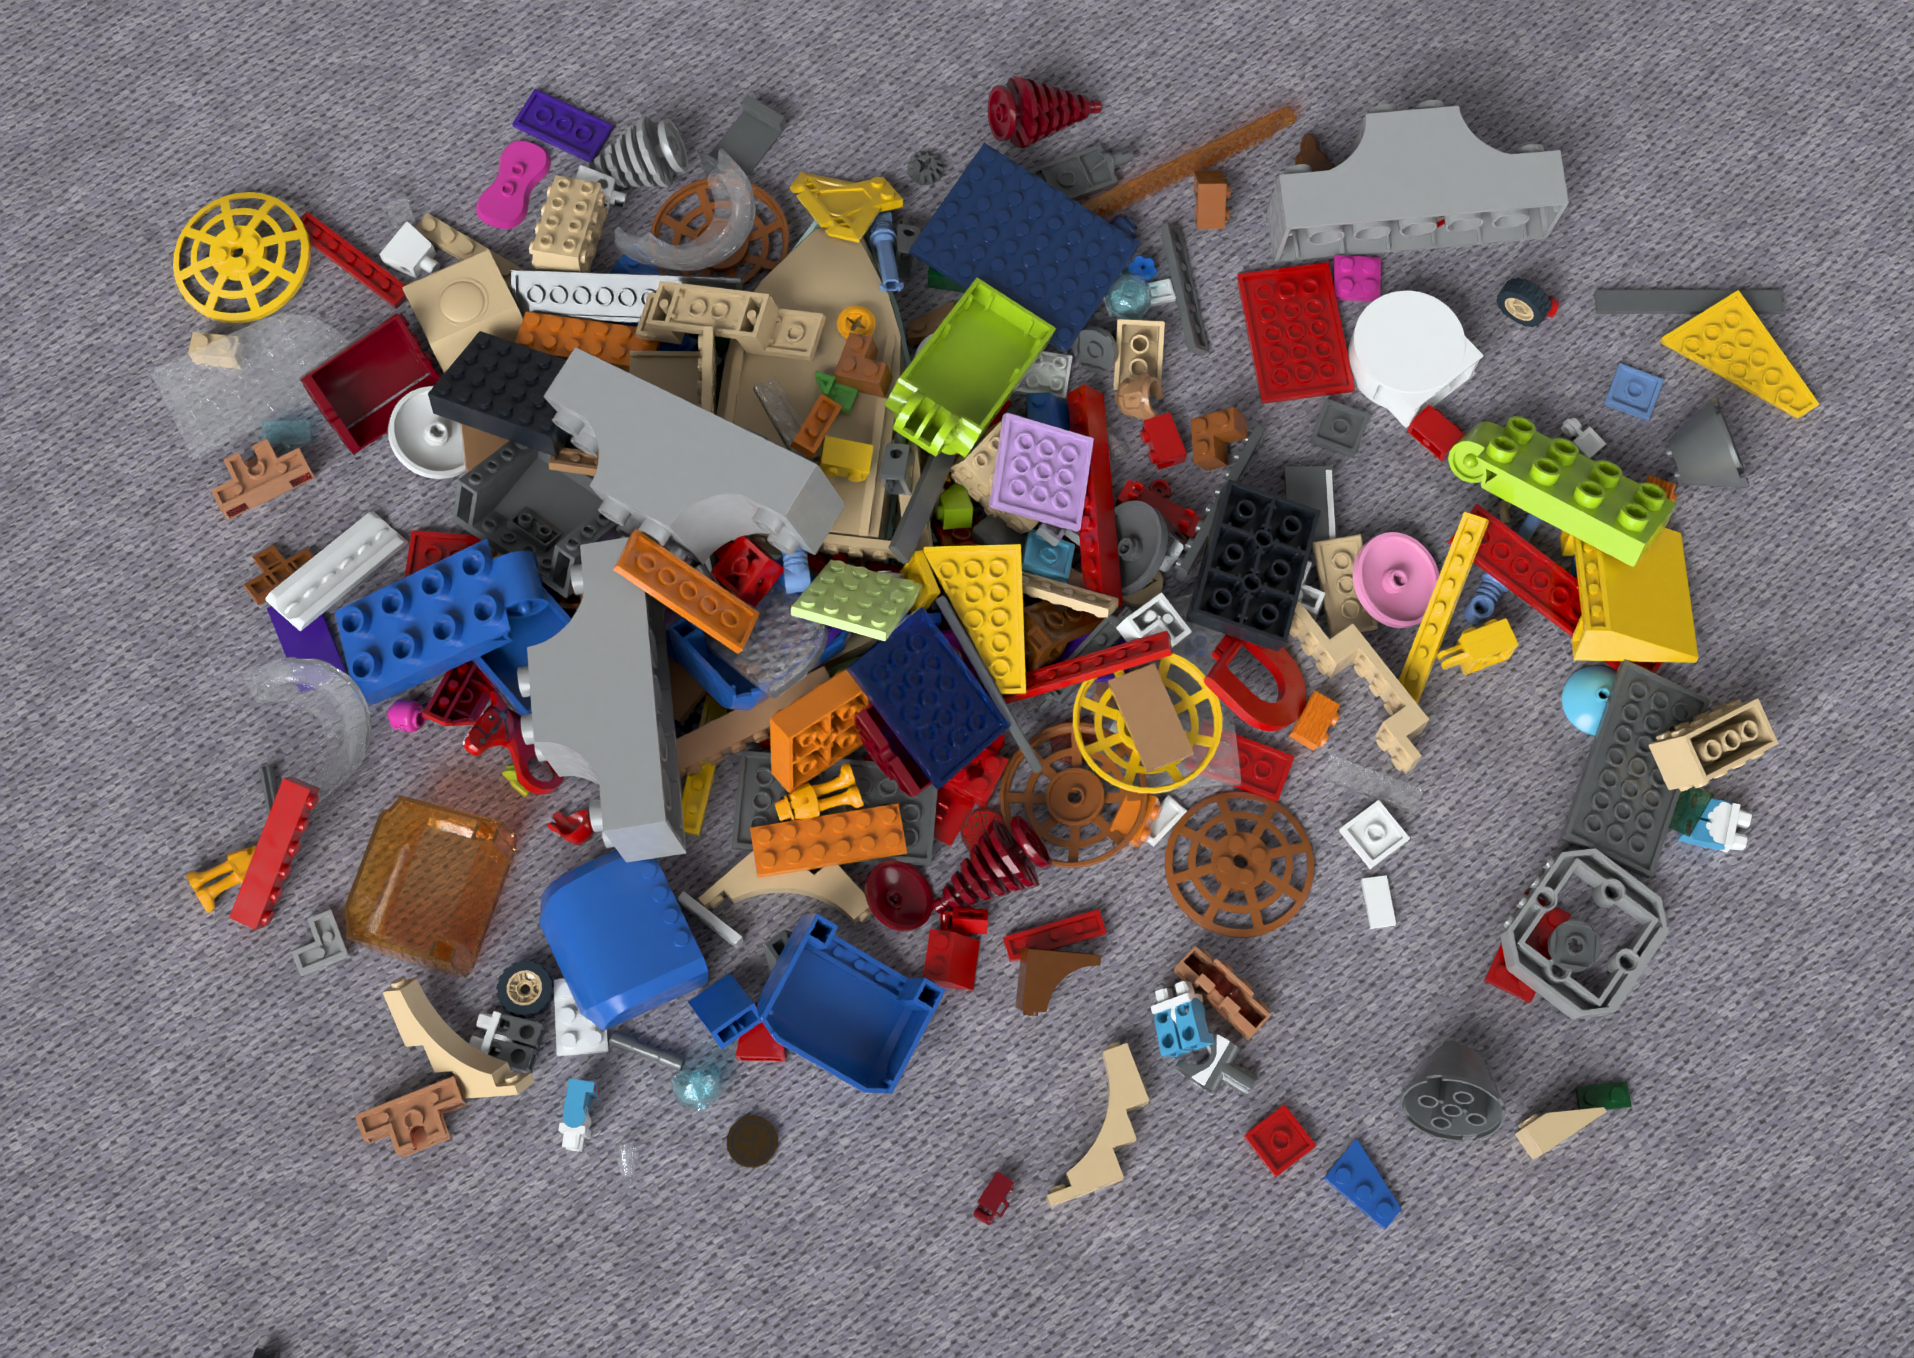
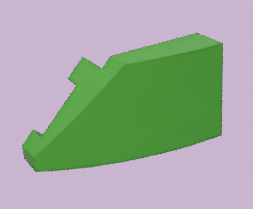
M816 371L815 379L821 393L842 406L841 412L850 415L858 397V390L836 383L834 376Z

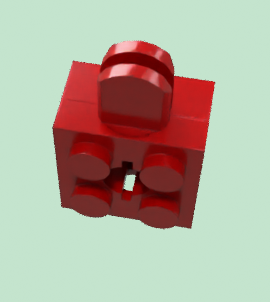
M746 536L738 537L735 541L727 542L714 552L720 561L711 573L739 599L756 608L784 572L785 568L758 543Z
M1000 732L948 771L942 778V787L986 809L1009 763V759L999 755L1004 746L1003 733Z

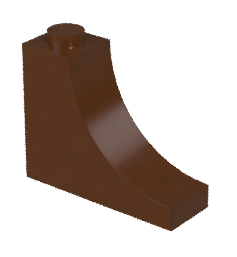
M1021 947L1015 1008L1023 1010V1015L1038 1016V1012H1047L1050 997L1057 985L1067 975L1077 969L1087 966H1100L1101 955Z

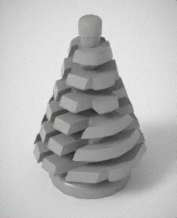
M644 116L637 122V126H632L627 130L626 136L621 135L616 139L615 146L611 144L605 149L606 155L601 153L594 159V163L590 162L585 166L613 177L615 185L617 184L620 187H629L630 185L633 187H644L643 184L647 187H657V185H660V187H671L673 185L672 169L678 173L686 172L688 170V158L679 131L670 119L665 118L661 120L656 131L652 120Z

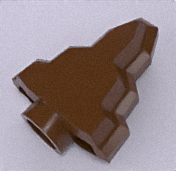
M1305 133L1300 143V153L1295 157V165H1310L1312 172L1327 171L1335 168V164L1329 161L1328 154L1321 151L1320 142L1313 133Z

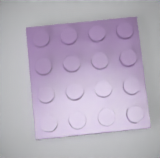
M1010 413L1004 414L989 507L1076 532L1081 530L1094 438Z

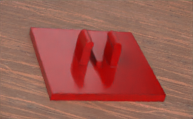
M938 785L934 838L951 847L975 804Z

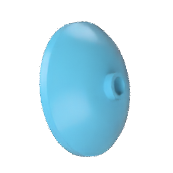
M1588 666L1576 671L1567 680L1562 691V706L1567 718L1576 728L1595 736L1617 671L1604 666ZM1599 693L1605 694L1606 699H1601Z

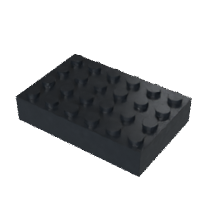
M479 331L428 392L433 414L556 457L573 435L567 433L552 421L557 411L544 398V395L567 360Z
M1229 479L1219 495L1185 621L1278 652L1288 640L1321 511Z

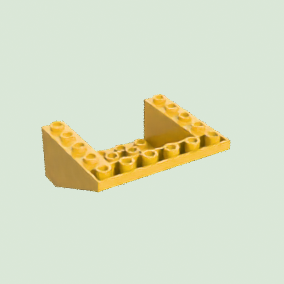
M1664 528L1638 563L1632 567L1563 530L1561 531L1560 545L1562 556H1574L1575 554L1582 612L1571 638L1573 660L1623 661L1626 659L1638 662H1697L1699 657L1681 533Z

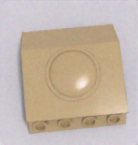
M489 249L476 253L472 257L456 262L447 268L433 272L429 276L402 287L443 373L448 370L479 331L514 343L516 341L523 318Z

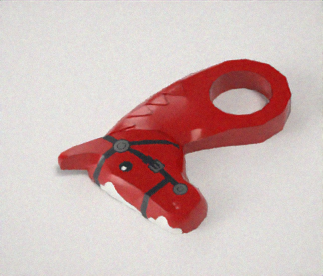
M497 690L489 692L491 705L480 715L463 741L465 750L474 756H479L494 746L507 747L511 754L518 782L527 791L537 795L552 793L561 785L564 776L559 777L548 761L544 762L552 770V780L540 781L531 775L528 769V761L537 759L534 744L526 745L521 730V716L507 707Z

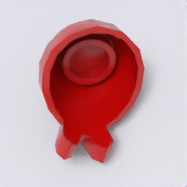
M588 809L579 810L567 818L561 812H556L553 814L555 822H550L547 825L551 831L557 832L562 838L573 845H581L587 842L594 834Z

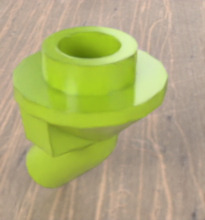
M507 766L506 771H503L502 775L510 781L511 786L518 793L526 798L530 791H527L518 782L514 766Z

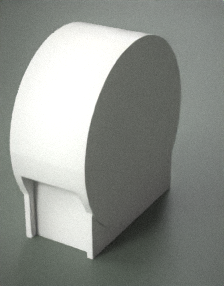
M1416 291L1392 292L1370 303L1360 315L1348 347L1351 372L1357 388L1371 401L1387 408L1405 428L1428 405L1434 407L1475 375L1474 371L1477 364L1484 356L1464 335L1460 321L1446 304L1433 296Z

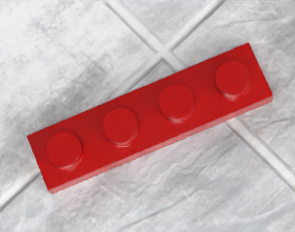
M1097 909L1003 937V942L1009 962L1012 963L1020 960L1021 947L1056 950L1104 936L1107 932L1100 910Z

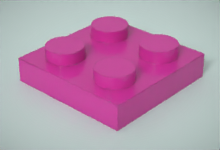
M1334 255L1333 286L1336 300L1373 302L1380 297L1381 257Z

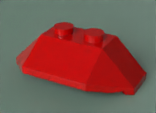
M470 660L445 673L422 716L443 726L474 725L490 700L489 692L495 690L496 687L478 666Z

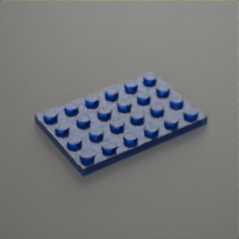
M923 607L917 608L898 624L886 641L879 640L846 668L936 789L943 787L1011 727Z

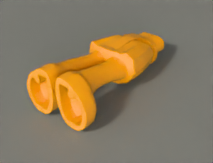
M849 763L841 766L840 775L837 778L813 786L809 783L804 784L787 796L785 795L783 800L774 802L780 821L791 818L793 821L795 819L819 817L820 811L844 804L852 805L855 808L864 806ZM843 788H849L844 793L824 799H817L818 797L825 795L827 793Z
M255 845L228 853V860L203 872L189 871L185 874L207 913L215 909V898L220 893L239 883H243L256 849ZM233 870V873H231L227 877L204 888L205 884L209 881Z

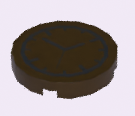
M747 1116L738 1120L730 1128L727 1135V1149L730 1157L738 1165L745 1168H758L766 1165L775 1156L778 1148V1136L774 1127L766 1119L758 1116Z

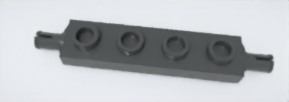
M1125 607L1117 617L1110 615L1108 618L1105 617L1067 660L1116 646L1123 638L1116 627L1133 612ZM1081 683L1047 692L1036 705L1042 711H1045L1053 701L1063 704Z

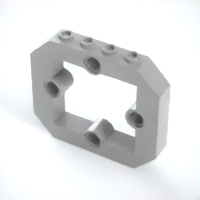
M1596 848L1562 852L1556 857L1550 856L1543 865L1545 869L1541 876L1537 875L1530 883L1529 887L1532 890L1528 895L1524 894L1517 902L1516 907H1518V910L1514 915L1511 913L1502 924L1505 928L1500 937L1506 968L1572 1020L1607 1016L1616 1012L1669 933L1662 899ZM1572 873L1594 888L1592 898L1599 907L1609 908L1617 905L1643 925L1628 948L1622 949L1608 958L1607 969L1610 975L1596 995L1570 977L1572 972L1565 971L1559 966L1554 965L1553 959L1547 960L1525 943L1542 916L1556 906L1558 902L1557 895ZM1605 888L1611 891L1612 898L1606 895ZM1538 896L1544 899L1545 906L1539 904ZM1620 958L1626 961L1627 968L1622 967ZM1552 966L1559 970V977L1553 974Z

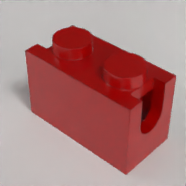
M1428 405L1410 423L1407 430L1411 436L1442 462L1449 456L1453 446L1465 435L1457 424L1448 421L1439 409L1433 408L1431 405Z
M1170 412L1144 420V427L1140 430V437L1143 444L1147 443L1149 446L1148 456L1151 464H1156L1158 470H1162L1185 462L1187 453Z

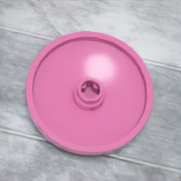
M1388 532L1370 539L1359 550L1353 566L1354 588L1362 606L1374 619L1389 627L1408 628L1421 623L1439 578V571L1433 557L1419 541L1403 533Z

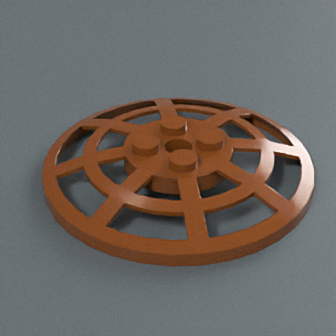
M711 177L682 187L664 202L652 224L650 250L654 265L662 275H667L663 266L676 264L684 276H695L684 265L685 262L697 260L704 267L699 276H710L712 272H725L727 277H737L734 269L743 262L754 265V268L749 273L741 277L744 284L752 279L761 268L772 271L788 255L789 229L780 206L763 189L737 178ZM730 188L743 191L738 204L726 201L710 203L706 190ZM697 193L701 206L690 211L680 222L668 216L670 211L679 202ZM752 195L769 207L775 215L776 221L764 226L760 218L747 208ZM725 209L732 210L734 213L730 220L723 218L715 219L712 210ZM704 213L706 223L701 225L697 231L687 227L694 218ZM743 215L755 224L757 230L746 234L739 225ZM662 224L675 230L672 240V256L659 257L658 238ZM781 229L783 242L781 258L779 262L766 260L769 251L768 235ZM682 235L693 240V251L680 254L679 244ZM761 238L762 251L760 257L748 254V243ZM720 241L727 244L724 249H716L714 246Z
M1073 723L1059 724L1032 736L1028 742L1043 766L1042 770L1037 773L1032 772L1028 779L1025 793H1010L1014 774L1025 758L1019 748L1007 765L1001 781L1000 808L1010 835L1017 842L1010 826L1012 817L1009 803H1022L1025 806L1026 815L1031 826L1040 838H1044L1054 845L1069 848L1068 861H1059L1051 858L1052 866L1062 868L1088 867L1101 863L1117 854L1131 841L1141 826L1147 810L1148 793H1137L1119 788V792L1105 793L1101 783L1103 778L1097 773L1093 774L1086 769H1082V754L1075 741ZM1080 723L1081 733L1096 735L1094 724ZM1102 727L1105 738L1116 734ZM1071 733L1072 748L1057 751L1045 759L1034 750L1039 744L1052 737ZM1123 742L1116 744L1118 748L1114 753L1121 759L1125 754L1129 758L1131 757L1133 749L1128 748ZM1100 752L1090 755L1092 758L1103 763L1100 768L1107 774L1112 772L1117 780L1123 782L1124 777L1116 766L1117 764ZM1072 756V768L1057 773L1050 766L1060 759ZM1043 773L1050 780L1046 794H1033L1035 784ZM1138 773L1141 787H1148L1146 774ZM1074 792H1079L1082 794L1081 801L1076 804L1070 803V795ZM1127 795V801L1141 800L1137 819L1130 832L1124 838L1116 830L1110 831V828ZM1105 803H1119L1116 815L1109 824L1100 816ZM1032 804H1046L1052 816L1040 825L1035 817ZM1092 822L1102 831L1092 838L1080 840V828ZM1058 823L1070 827V841L1059 839L1048 832ZM1107 836L1117 845L1099 857L1078 861L1079 848L1094 845Z
M1228 792L1200 801L1180 818L1168 839L1165 852V874L1174 900L1180 909L1196 924L1218 935L1230 938H1251L1277 930L1298 913L1311 890L1314 877V857L1306 832L1288 810L1278 803L1256 794ZM1226 799H1251L1262 802L1267 807L1262 816L1243 811L1231 812ZM1217 802L1221 815L1207 821L1198 832L1184 826L1188 819L1197 811L1211 803ZM1276 810L1293 824L1303 843L1288 844L1283 833L1270 822ZM1233 819H1248L1257 822L1251 834L1237 832ZM1224 822L1227 835L1218 842L1205 836L1206 832L1213 826ZM1266 828L1276 836L1281 844L1280 847L1268 849L1260 839ZM1181 835L1192 840L1188 853L1189 870L1174 874L1173 851L1177 837ZM1200 844L1212 850L1210 864L1196 867V852ZM1306 853L1307 875L1302 892L1289 884L1293 870L1292 855ZM1237 856H1242L1247 860V866L1238 868L1235 866L1233 859ZM1285 856V871L1283 879L1269 872L1271 859ZM1213 874L1216 881L1221 885L1215 896L1205 888L1199 877ZM1192 880L1199 894L1210 903L1203 917L1186 902L1177 884ZM1264 881L1277 888L1268 898L1261 902L1257 901L1254 889L1259 887ZM1229 891L1245 892L1248 905L1229 904L1224 902ZM1283 893L1296 901L1292 908L1282 917L1272 923L1263 925L1260 910L1272 905ZM1219 909L1231 913H1250L1253 928L1233 929L1217 925L1212 921Z

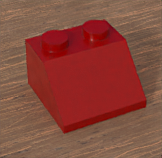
M930 929L923 978L941 987L973 991L980 941L956 932Z

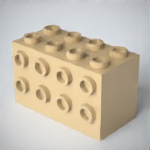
M555 175L553 184L548 186L547 203L544 202L542 205V219L537 221L535 240L530 242L529 253L533 255L532 268L540 271L590 272L597 244L601 238L603 224L607 218V207H604L605 193H602L601 183Z
M1000 421L985 430L966 458L960 455L955 460L950 473L953 480L958 484H962L968 490V495L985 508L984 511L987 515L993 514L994 518L999 516L1007 522L1009 528L1024 534L1031 531L1039 521L989 507L1002 424Z
M1758 698L1745 702L1737 699L1727 704L1716 705L1711 708L1712 712L1708 714L1707 712L1701 713L1693 717L1694 721L1681 723L1674 727V731H1667L1656 736L1657 741L1648 746L1668 790L1679 788L1680 791H1685L1694 786L1695 788L1702 787L1710 783V779L1726 775L1731 768L1735 769L1743 766L1747 760L1760 757L1765 754L1764 751L1779 744Z

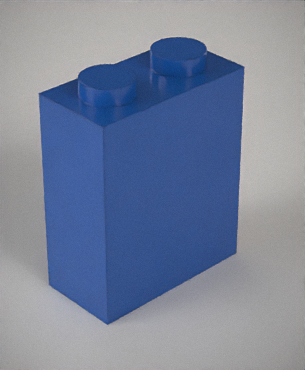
M731 973L688 1001L698 1019L721 1050L762 1022L758 1015L757 1007Z

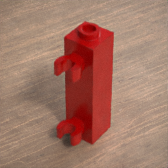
M1129 479L1116 502V507L1128 501H1142L1155 507L1188 539L1190 537L1195 539L1197 535L1194 532L1200 519L1204 520V518L1196 515V511L1188 507L1185 509L1146 489L1144 484L1138 481L1133 482Z

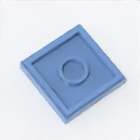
M1619 363L1603 405L1648 421L1664 379Z

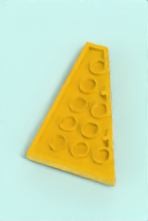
M1739 290L1660 339L1664 346L1797 419L1819 406V402Z
M1021 544L924 547V555L1001 694H1026Z

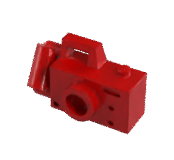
M964 907L953 908V911L940 912L939 930L956 932L967 937L969 934H987L988 909ZM950 916H953L952 928H950Z

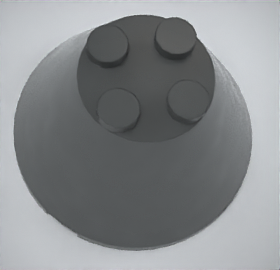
M1717 397L1710 399L1668 440L1669 444L1665 445V449L1669 459H1675L1677 467H1674L1673 470L1677 481H1683L1685 485L1731 488L1750 487L1747 477L1745 475L1741 476V474L1745 473L1726 418H1724L1722 410L1717 412V410L1722 409Z
M1447 1041L1444 1046L1436 1049L1402 1091L1399 1104L1400 1111H1403L1407 1116L1406 1121L1424 1134L1448 1141L1462 1142L1463 1137L1477 1136L1476 1139L1480 1140L1496 1133L1505 1121L1506 1109L1484 1062L1483 1053L1480 1050L1460 1045L1456 1041Z

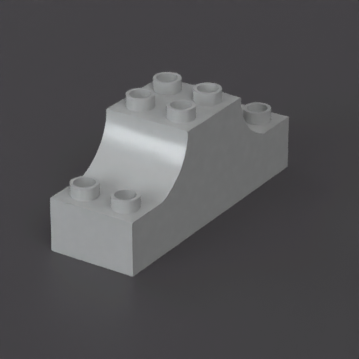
M1427 100L1416 105L1415 110L1398 111L1397 106L1394 104L1377 105L1369 110V114H1365L1351 149L1350 157L1331 170L1312 172L1310 165L1299 164L1286 168L1284 174L1279 175L1267 210L1274 263L1333 258L1334 255L1355 256L1546 239L1569 204L1561 151H1544V146L1541 144L1522 146L1516 150V154H1508L1496 150L1482 142L1470 131L1462 118L1459 106L1444 107L1443 102L1440 100ZM1444 219L1445 224L1437 228V222Z
M576 347L544 395V398L557 411L552 421L567 433L574 435L571 442L591 456H596L599 452L597 470L590 484V487L603 500L598 511L611 521L619 524L616 530L624 537H630L631 533L637 529L683 561L687 556L704 565L713 552L727 542L738 537L758 533H769L767 541L788 555H793L798 547L815 555L846 505L816 463Z
M629 537L580 545L582 564L571 565L570 569L575 594H583L577 612L558 634L543 643L527 647L528 666L518 667L517 671L521 695L523 697L531 696L532 713L521 715V730L526 745L534 744L538 761H548L559 777L576 776L588 779L599 785L601 800L590 801L589 814L593 831H602L606 848L615 847L626 863L687 853L664 605L613 570Z

